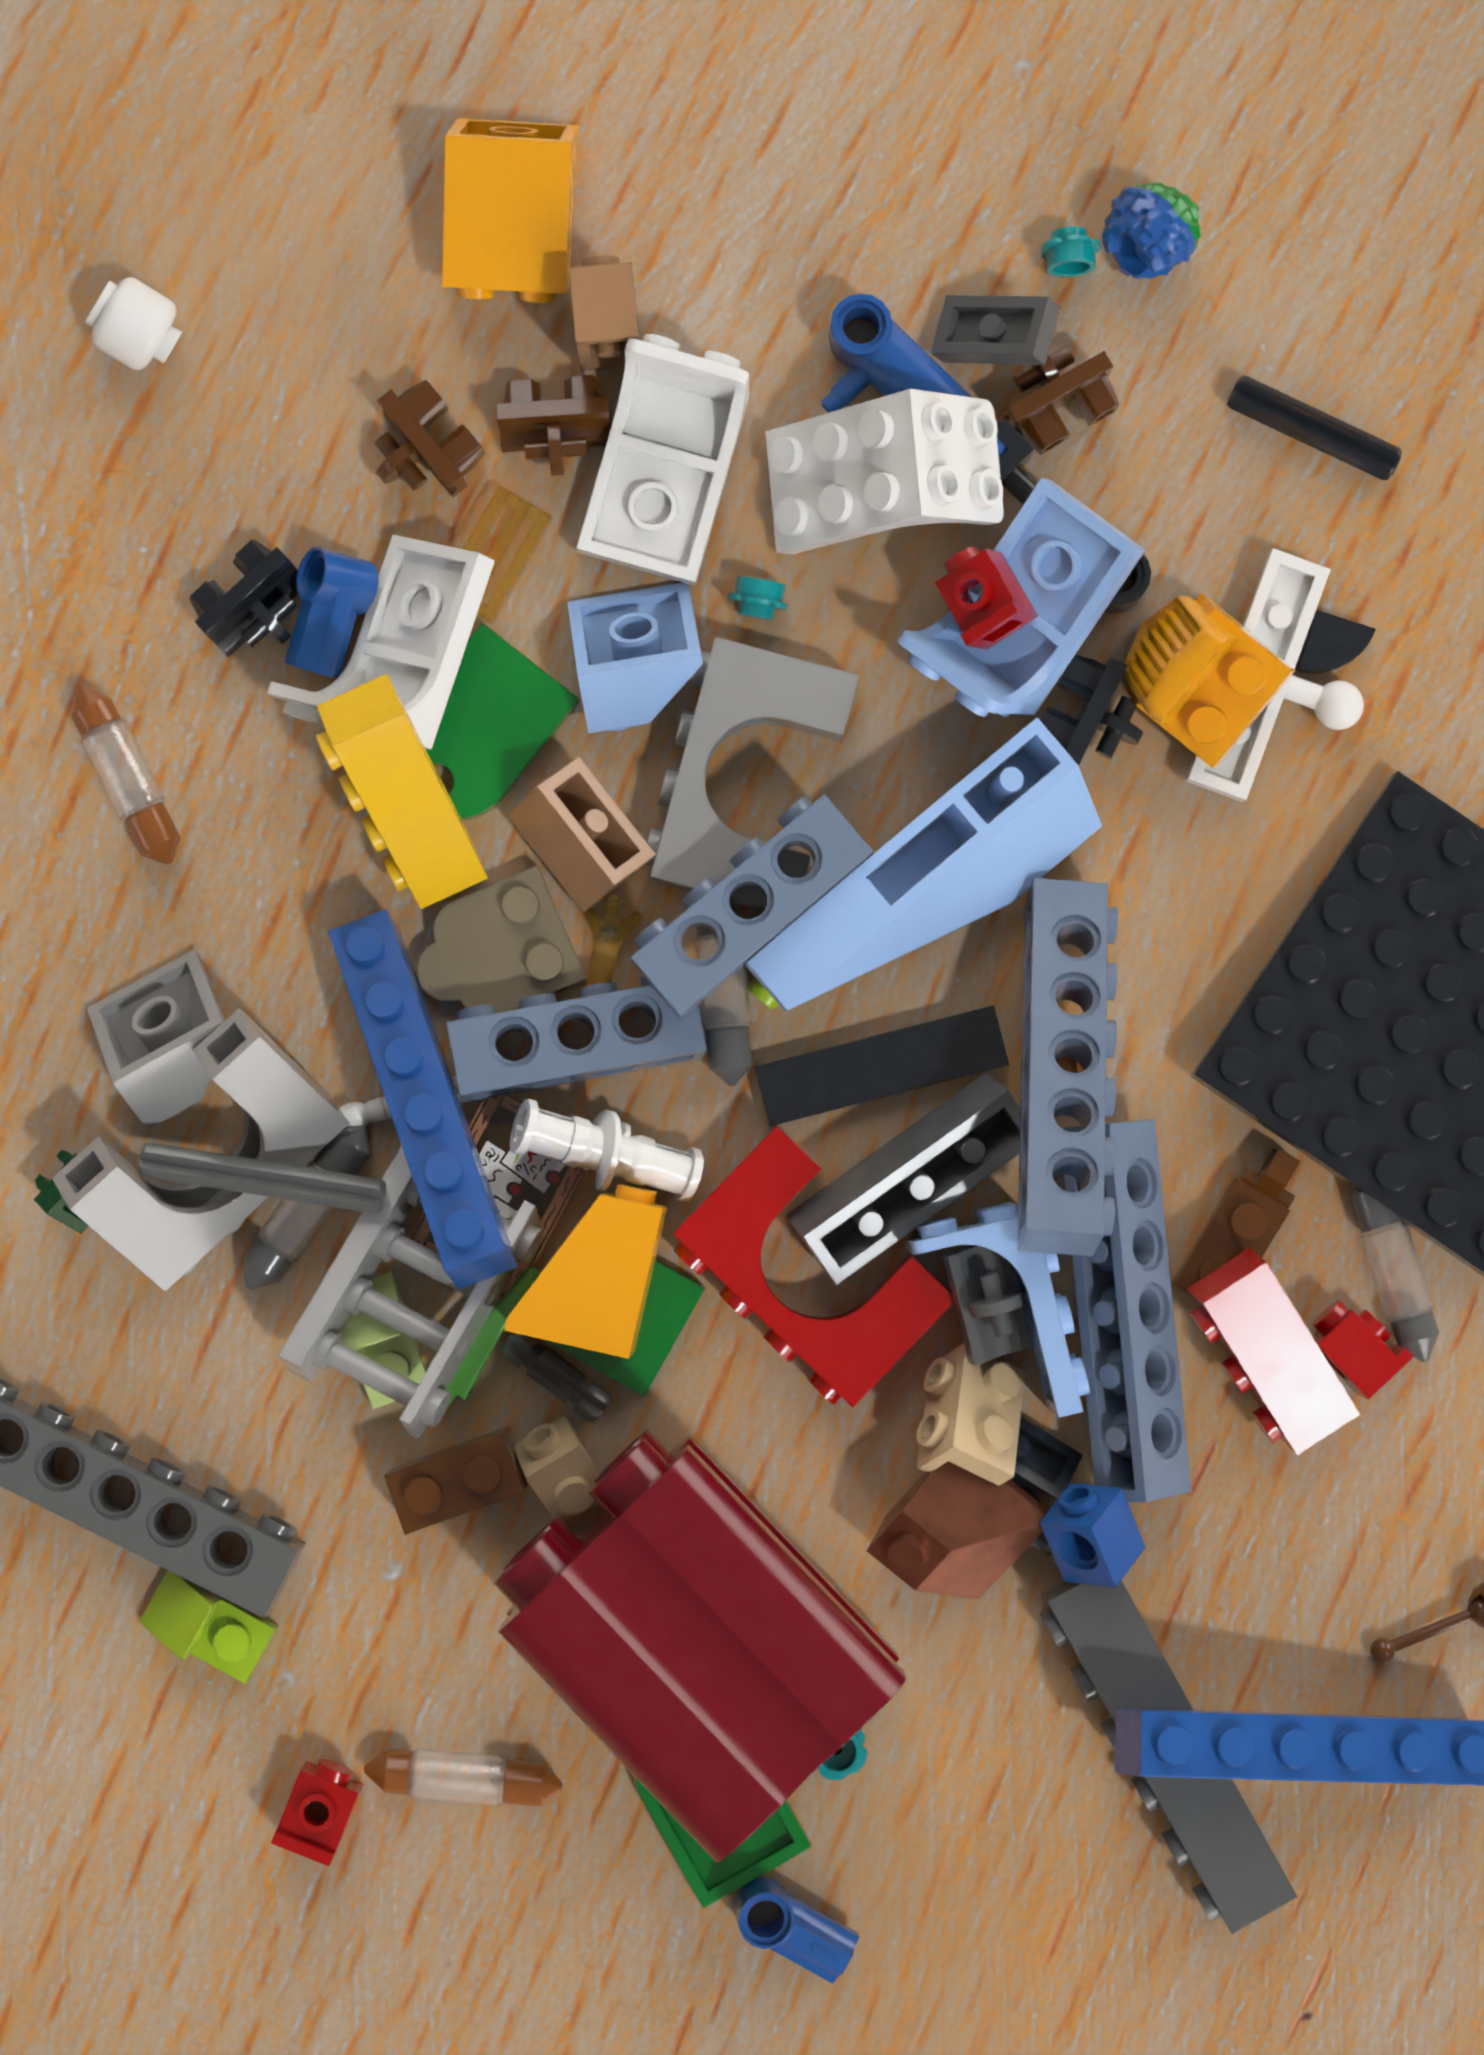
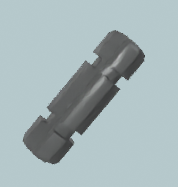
M512 1333L508 1337L500 1351L503 1357L518 1368L521 1364L528 1369L526 1373L528 1376L562 1402L566 1403L568 1400L575 1405L573 1410L587 1421L595 1422L599 1419L611 1402V1396L608 1392L594 1382L591 1385L585 1382L584 1378L586 1376L549 1347H546L544 1350L537 1345L539 1342L537 1338Z

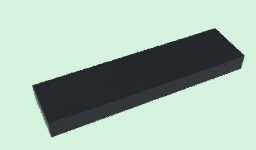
M992 1005L755 1066V1071L769 1125L774 1126L1007 1066L1009 1061L995 1007Z

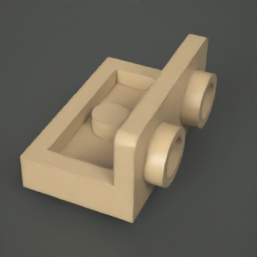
M964 1343L944 1357L934 1360L925 1374L923 1383L926 1398L923 1419L919 1424L916 1435L917 1442L919 1443L917 1468L929 1474L949 1461L998 1486L1013 1478L1026 1371L998 1357L982 1364H970Z

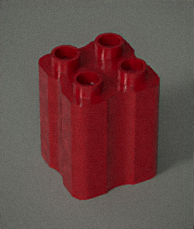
M647 1429L593 1481L595 1485L588 1493L607 1512L606 1515L580 1539L556 1516L503 1567L505 1572L494 1582V1585L513 1605L508 1610V1618L501 1624L498 1633L714 1861L720 1862L747 1840L819 1766L843 1747L898 1692L904 1684L906 1676L904 1670L897 1664L899 1660L897 1651L691 1435H688L669 1452Z

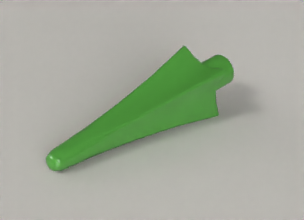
M530 1266L526 1268L506 1295L491 1311L447 1389V1392L451 1393L448 1407L457 1395L466 1400L468 1394L472 1393L493 1349L504 1331L507 1317L539 1276L537 1267Z

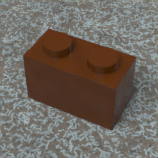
M508 1427L396 1466L384 1475L404 1535L523 1493L528 1486L516 1456Z

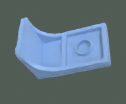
M1045 478L1040 479L994 549V551L1003 553L1038 617L988 650L966 646L960 636L963 632L951 611L924 630H905L898 640V643L911 653L907 659L910 665L931 679L939 680L940 677H943L958 689L954 695L956 700L970 711L986 717L989 712L1007 718L1010 714H1036L1146 551L1060 486ZM980 583L968 590L975 603L981 598L983 593Z
M1007 1202L975 1210L978 1222L957 1226L956 1218L951 1216L927 1221L916 1228L918 1236L905 1239L908 1252L913 1255L956 1245H976L993 1250L1012 1264L1018 1290L1022 1291L1025 1302L1023 1310L1033 1345L1032 1349L1046 1406L1058 1418L1083 1412L1080 1396L1090 1394L1089 1384L1081 1357L1076 1358L1074 1353L1069 1354L1065 1339L1066 1334L1075 1332L1073 1318L1066 1296H1061L1060 1293L1054 1294L1050 1273L1060 1271L1057 1254L1017 1251V1203Z

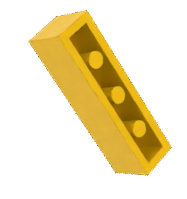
M386 673L317 705L326 731L316 735L320 748L332 771L342 766L346 770L347 774L339 777L342 788L355 812L366 807L369 815L361 818L362 823L377 853L388 848L391 855L384 857L383 861L398 892L409 887L420 909H423L488 879L473 841L388 674Z

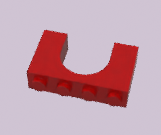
M775 1126L673 1232V1235L681 1241L673 1251L699 1276L709 1268L726 1285L718 1293L722 1299L743 1319H746L754 1312L771 1329L763 1338L789 1363L798 1354L815 1371L808 1381L832 1405L835 1406L843 1398L853 1408L954 1303L953 1297L913 1256L908 1254L863 1302L845 1313L829 1317H814L799 1313L781 1302L768 1286L762 1271L761 1249L763 1240L776 1216L817 1175L821 1168L778 1126Z

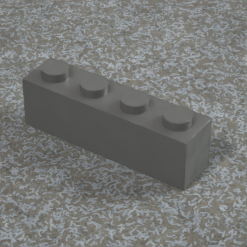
M985 1072L785 1216L817 1262L837 1285L1019 1154L1020 1107L1010 1092Z

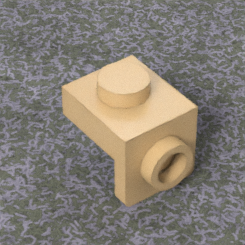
M561 1416L549 1424H543L534 1428L523 1440L515 1444L514 1450L526 1480L553 1519L558 1516L567 1526L600 1506L588 1493L595 1485L593 1481L600 1472L579 1442L573 1425L566 1416Z

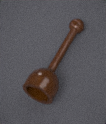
M1484 1582L1473 1589L1468 1600L1467 1610L1392 1640L1378 1638L1373 1641L1370 1647L1372 1657L1381 1663L1389 1662L1394 1657L1395 1652L1471 1621L1484 1628Z

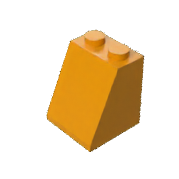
M457 118L445 134L442 287L457 288V295L459 297L469 299L493 298L494 290L519 291L520 300L536 303L555 301V294H566L570 284L569 268H571L579 125Z
M617 1184L615 1194H600L509 1314L504 1331L629 1359L636 1349L668 1206L655 1203L657 1192L631 1185Z

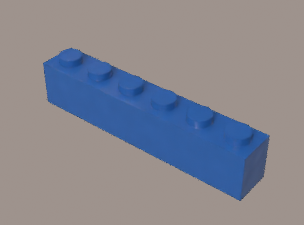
M387 909L329 930L328 933L445 1273L458 1289H462L517 1268L518 1264L401 932Z
M1116 1708L1115 1772L1139 1777L1484 1786V1720Z

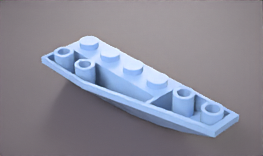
M1035 718L748 960L745 965L781 1008L787 1012L1010 905L1031 887L1034 878H1042L1102 827L1078 764L1039 718Z

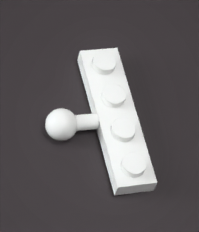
M1272 548L1263 567L1243 626L1250 631L1253 637L1295 669L1331 569ZM1291 675L1216 768H1211L1195 755L1185 781L1244 802L1249 795L1283 699L1314 709L1316 717L1324 726L1333 730H1343L1353 726L1360 719L1364 708L1363 697L1354 685L1346 681H1333L1321 686Z

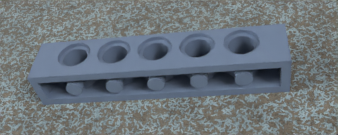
M1034 878L1025 903L1017 1251L1094 1256L1103 1236H1111L1113 1232L1115 1201L1114 1197H1104L1105 1175L1111 1176L1113 1174L1116 1144L1114 1137H1105V1116L1112 1117L1114 1113L1116 1080L1106 1078V1058H1113L1115 1054L1117 1024L1116 1021L1106 1020L1107 1000L1113 1001L1116 994L1117 964L1107 963V944H1114L1116 940L1117 907H1108V883ZM1059 945H1074L1085 956H1068L1060 950ZM1062 1000L1075 1002L1082 1008L1084 1013L1078 1015L1066 1013L1058 1006L1057 1002ZM1062 1057L1074 1059L1081 1065L1083 1071L1079 1073L1067 1072L1057 1064L1056 1059ZM1061 1115L1073 1117L1081 1124L1083 1130L1079 1132L1066 1131L1058 1126L1054 1118ZM1059 1174L1070 1175L1080 1183L1082 1190L1078 1192L1065 1191L1057 1186L1053 1176Z
M1155 1119L1105 1123V1137H1114L1116 1144L1113 1174L1111 1176L1105 1175L1104 1197H1114L1115 1201L1113 1232L1111 1236H1103L1094 1256L1072 1255L1082 1361L1090 1394L1086 1395L1094 1484L1096 1486L1122 1488L1127 1502H1150L1192 1492ZM1082 1126L1062 1128L1069 1132L1083 1130ZM1064 1174L1066 1191L1078 1192L1082 1190L1080 1183L1074 1177Z

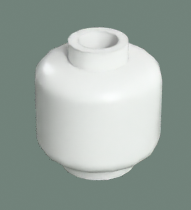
M133 277L123 279L118 285L109 280L85 321L86 324L93 327L91 331L92 344L133 370L144 369L152 358L164 364L182 331L172 326L177 315L175 303Z

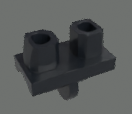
M250 540L235 554L233 564L244 575L237 584L226 593L215 580L205 581L189 598L199 616L195 623L228 658L246 641L253 648L270 631L284 644L291 635L280 622L298 607L292 601L298 595L296 590L298 570L278 547L271 551L258 541Z
M1075 655L1065 669L1057 687L1087 701L1078 720L1050 706L1046 708L1040 720L1078 766L1096 729L1104 733L1095 752L1109 759H1112L1120 740L1138 745L1143 736V731L1130 723L1137 708L1134 700L1121 696L1113 714L1106 712L1128 666L1112 657L1104 665L1096 660Z

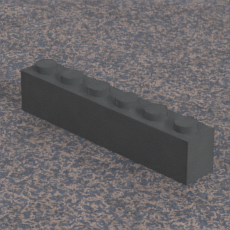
M1122 1580L1116 1588L1063 1581L1042 1593L1050 1609L1040 1614L1057 1647L1059 1648L1069 1642L1080 1664L1070 1670L1088 1703L1099 1697L1111 1717L1101 1723V1726L1114 1750L1116 1708L1193 1710ZM1139 1776L1131 1778L1148 1811L1151 1812L1161 1807L1172 1828L1161 1834L1178 1865L1182 1867L1191 1862L1202 1883L1193 1887L1192 1890L1210 1922L1222 1917L1233 1934L1297 1898L1294 1889L1232 1779Z

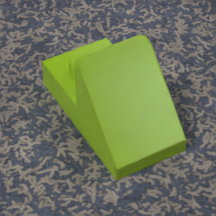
M169 1570L166 1572L139 1621L178 1658L185 1660L192 1654L244 1684L250 1679L279 1627L271 1621Z

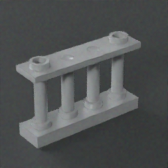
M401 1146L382 1178L387 1185L386 1201L382 1212L375 1214L362 1212L278 1356L290 1372L309 1382L312 1381L319 1368L326 1370L330 1366L405 1405L406 1408L399 1420L408 1434L419 1439L427 1425L435 1427L443 1417L451 1399V1393L447 1392V1389L516 1268L458 1289L445 1273L439 1253L404 1236L405 1229L401 1227L413 1206L420 1208L422 1204ZM524 1200L513 1221L501 1216L517 1264L520 1261L527 1264L533 1258L544 1233L539 1228L542 1223L536 1206ZM394 1258L468 1296L469 1298L452 1328L449 1329L373 1290L374 1284L370 1279L381 1260L388 1262ZM363 1312L438 1351L420 1384L341 1344L342 1337L338 1334L349 1315L353 1314L356 1316Z

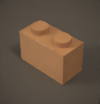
M608 255L589 257L582 261V267L569 268L575 340L581 371L624 368V351L628 339L640 340L632 262L619 263L618 257Z
M580 757L536 786L507 815L583 913L624 884L656 855Z

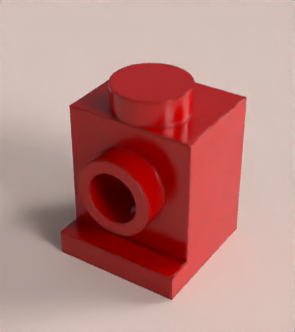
M976 546L966 548L945 562L944 567L948 574L935 582L963 632L960 636L966 646L988 650L1038 617L1003 553L986 548L979 552ZM980 583L983 593L981 598L975 603L968 590Z
M1340 1300L1328 1306L1312 1323V1326L1317 1330L1312 1337L1329 1365L1357 1395L1368 1400L1414 1357L1405 1347L1393 1344L1390 1348L1387 1347L1385 1342L1391 1337V1334L1369 1311L1365 1309L1358 1316L1354 1310L1348 1309Z
M319 1759L317 1765L306 1761L298 1774L271 1844L330 1866L338 1851L364 1784L353 1780L354 1772L337 1762ZM313 1801L324 1803L329 1811L328 1818L321 1821L309 1816L307 1805Z

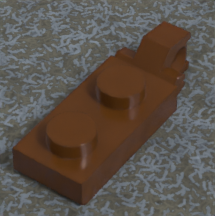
M1273 1148L1259 1173L1246 1167L1239 1178H1234L1171 1284L1190 1295L1187 1290L1188 1287L1248 1248L1262 1258L1290 1212L1288 1208L1293 1202L1295 1195L1284 1188L1287 1186L1300 1161L1279 1148Z

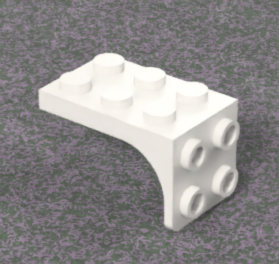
M644 334L643 341L629 338L624 351L625 369L619 400L576 549L580 554L696 586L749 401V373L739 368L741 362L738 359L727 354L705 351L702 358L680 352V344L672 339L655 334Z
M907 389L765 431L776 553L797 554L907 526L935 523L991 525L1001 522L1004 511L1002 500L1003 485L1000 478L997 445L998 428L994 408L990 401L980 398Z
M392 535L378 576L376 596L366 612L352 656L340 676L329 686L317 692L271 681L267 694L286 702L283 713L318 725L321 716L317 705L387 673L424 747L431 750L495 560L479 552Z

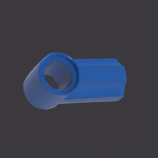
M312 547L306 552L301 560L296 577V590L298 596L302 599L285 663L332 678L340 676L357 615H362L370 608L377 593L378 571L372 562L321 547Z
M758 1877L738 1890L734 1901L739 1930L747 1942L761 1949L769 1948L832 1984L843 1974L853 1956L859 1939L857 1931L787 1893L785 1888L774 1879ZM769 1900L781 1907L776 1919L768 1924H757L747 1917L753 1905L760 1901Z

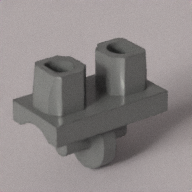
M976 1245L942 1255L969 1363L978 1365L1002 1355L1033 1348L1023 1310L1025 1302L1022 1291L1018 1290L1012 1264L993 1250Z

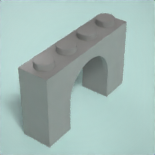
M718 637L714 639L711 652L701 650L703 665L695 672L691 680V686L701 688L695 712L683 710L675 739V745L685 748L679 771L667 769L659 798V805L669 807L663 831L652 828L647 842L656 854L645 864L653 866L650 876L651 880L691 892L708 877L717 885L735 870L729 860L753 839L741 836L729 829L717 817L709 803L705 782L707 769L714 753L730 736L742 729L756 725H777L842 742L859 675ZM784 849L778 856L779 868L785 875L791 878L805 877L811 855ZM741 887L730 897L731 903L764 911L766 908L764 895L754 887Z
M240 1008L193 1049V1052L212 1080L244 1110L243 1132L236 1148L231 1154L232 1156L303 1167L350 1124L329 1094ZM100 1136L96 1137L52 1177L69 1209L164 1291L168 1290L181 1277L192 1272L199 1261L227 1235L238 1230L245 1219L269 1198L268 1196L187 1183H165L143 1177L135 1167Z

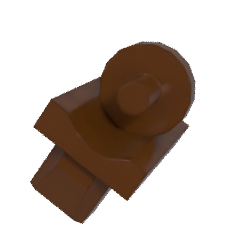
M1065 346L1050 356L1048 355L1045 365H1030L1029 368L1013 376V380L1021 393L1038 383L1041 385L1040 388L1010 404L1007 407L1009 414L1004 417L1016 431L1021 430L1025 439L1034 447L1039 455L1046 453L1068 439L1070 433L1056 410L1070 401H1075L1089 426L1098 423L1117 411L1119 402L1113 385L1108 378L1114 366L1105 351L1059 376L1058 372L1075 362L1070 349Z
M594 375L571 376L564 381L565 399L542 400L540 383L532 379L510 380L507 383L504 403L496 404L502 453L525 451L526 460L549 458L551 476L564 475V457L587 456V447L605 446L611 430L608 396L601 395L596 377Z
M427 380L406 390L399 397L390 389L377 400L383 409L382 412L407 442L400 446L389 432L384 433L375 441L377 448L386 457L376 472L383 483L388 484L402 477L413 491L419 489L427 481L425 475L415 465L421 459L453 498L467 487L463 476L471 471L485 454L484 449L463 424L439 444L427 433L425 429L449 410L447 404Z

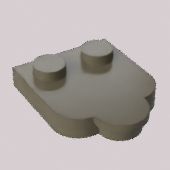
M534 866L445 905L437 914L434 922L433 932L436 942L423 951L417 965L419 983L425 992L433 998L448 1002L460 999L466 1008L479 1005H494L495 1013L519 1009L518 1001L520 999L540 994H554L587 980L538 866Z

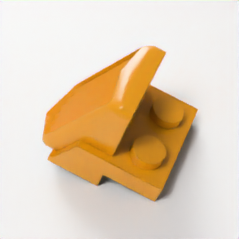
M1201 593L1196 600L1189 596H1179L1142 622L1124 661V664L1128 666L1123 676L1128 684L1124 690L1134 700V704L1211 768H1216L1295 670L1253 637L1247 628L1205 594Z

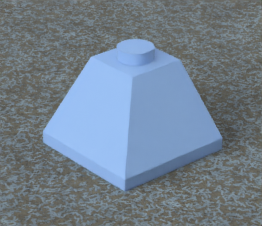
M682 582L567 602L577 676L588 734L607 730L621 731L631 726L649 724L703 665L689 584Z

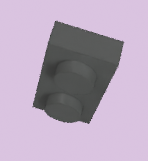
M946 295L931 353L945 363L1045 365L1061 307L1049 297Z

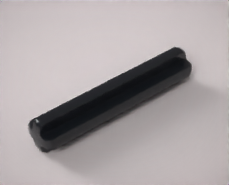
M1241 376L1236 381L1228 398L1227 405L1230 409L1381 480H1388L1394 474L1400 462L1402 451L1399 447L1248 376Z

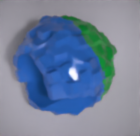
M1155 182L1153 184H1137L1134 187L1125 186L1120 194L1112 200V211L1104 219L1106 227L1102 234V243L1105 251L1110 254L1112 253L1121 273L1136 279H1152L1159 275H1168L1174 266L1182 261H1189L1190 255L1197 248L1198 239L1201 237V228L1198 221L1199 207L1188 195L1182 194L1174 187H1168L1162 183Z

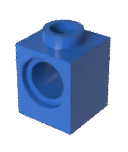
M1070 1483L1040 1521L1064 1582L1116 1588L1145 1549V1544L1122 1488Z

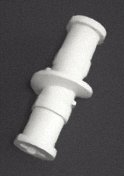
M526 1099L516 1114L510 1135V1151L512 1153L524 1155L526 1151L557 1159L563 1165L570 1167L581 1166L585 1170H595V1188L598 1191L604 1192L609 1187L613 1177L616 1176L632 1185L639 1187L647 1185L671 1192L676 1201L686 1203L692 1199L698 1188L704 1164L701 1149L690 1147L686 1151L655 1143L654 1139L646 1136H631V1126L626 1122H620L618 1114L607 1109L600 1112L590 1122L588 1119L578 1116L567 1117L539 1109L537 1101Z

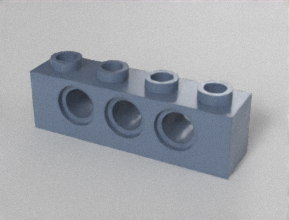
M825 794L813 804L806 796L797 801L778 818L777 821L783 827L779 833L766 844L758 837L751 840L729 860L735 870L717 885L710 877L705 879L681 900L687 908L684 913L669 925L662 918H659L633 941L639 951L631 956L632 963L680 1019L873 855L874 851ZM791 846H799L806 849L813 858V870L802 878H791L785 875L778 865V856L784 849ZM741 887H754L764 895L766 908L758 917L743 919L732 911L729 904L730 897ZM706 927L714 932L718 939V948L711 957L704 960H695L685 954L681 947V941L684 934L691 928Z
M642 977L640 979L642 987L617 991L615 982L600 983L581 988L579 990L581 998L556 1002V997L553 993L534 995L520 999L518 1001L520 1009L495 1013L494 1005H479L457 1011L458 1020L446 1023L460 1102L465 1103L703 1059L707 1052L699 1006L694 1007L680 1019L647 979ZM629 1009H641L652 1018L654 1029L643 1038L629 1037L619 1026L621 1014ZM569 1020L583 1021L590 1027L593 1033V1040L585 1048L578 1050L569 1049L558 1038L557 1031L559 1027ZM508 1031L522 1032L530 1039L532 1049L521 1060H507L496 1049V1042L499 1037Z

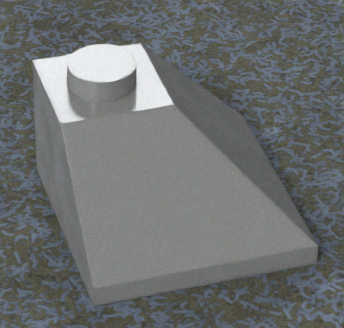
M193 949L87 1008L111 1081L147 1130L168 1118L180 1114L186 1108L202 1100L210 1080V1075L193 1052V1049L225 1021L202 960L196 950Z

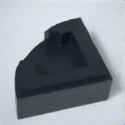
M1317 610L1307 633L1295 671L1306 674H1321L1345 666L1363 652L1371 641L1376 629Z

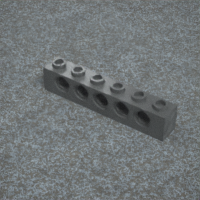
M0 1379V1423L4 1419L13 1420L21 1427L24 1434L23 1445L18 1452L8 1451L0 1444L1 1487L262 1618H265L273 1610L306 1544L293 1537L297 1530L294 1526L267 1513H263L259 1520L239 1510L238 1507L241 1501L234 1495L210 1485L203 1492L182 1481L186 1473L180 1468L158 1458H152L150 1463L147 1464L127 1454L130 1445L124 1440L102 1430H96L94 1436H91L71 1426L75 1417L70 1413L45 1402H41L37 1409L17 1399L16 1396L19 1389L9 1382ZM58 1447L72 1450L79 1459V1472L73 1480L60 1477L53 1468L52 1458ZM113 1475L124 1476L133 1483L136 1495L131 1507L118 1506L110 1499L107 1486ZM177 1503L188 1510L191 1516V1528L187 1534L177 1535L165 1527L162 1515L167 1504ZM233 1531L244 1538L247 1544V1556L244 1561L230 1562L222 1557L218 1550V1538L222 1532Z

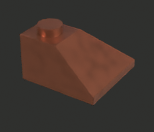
M948 1461L929 1474L925 1472L885 1516L866 1551L915 1591L980 1599L1043 1532L1040 1521L1049 1510L1011 1479L998 1486Z

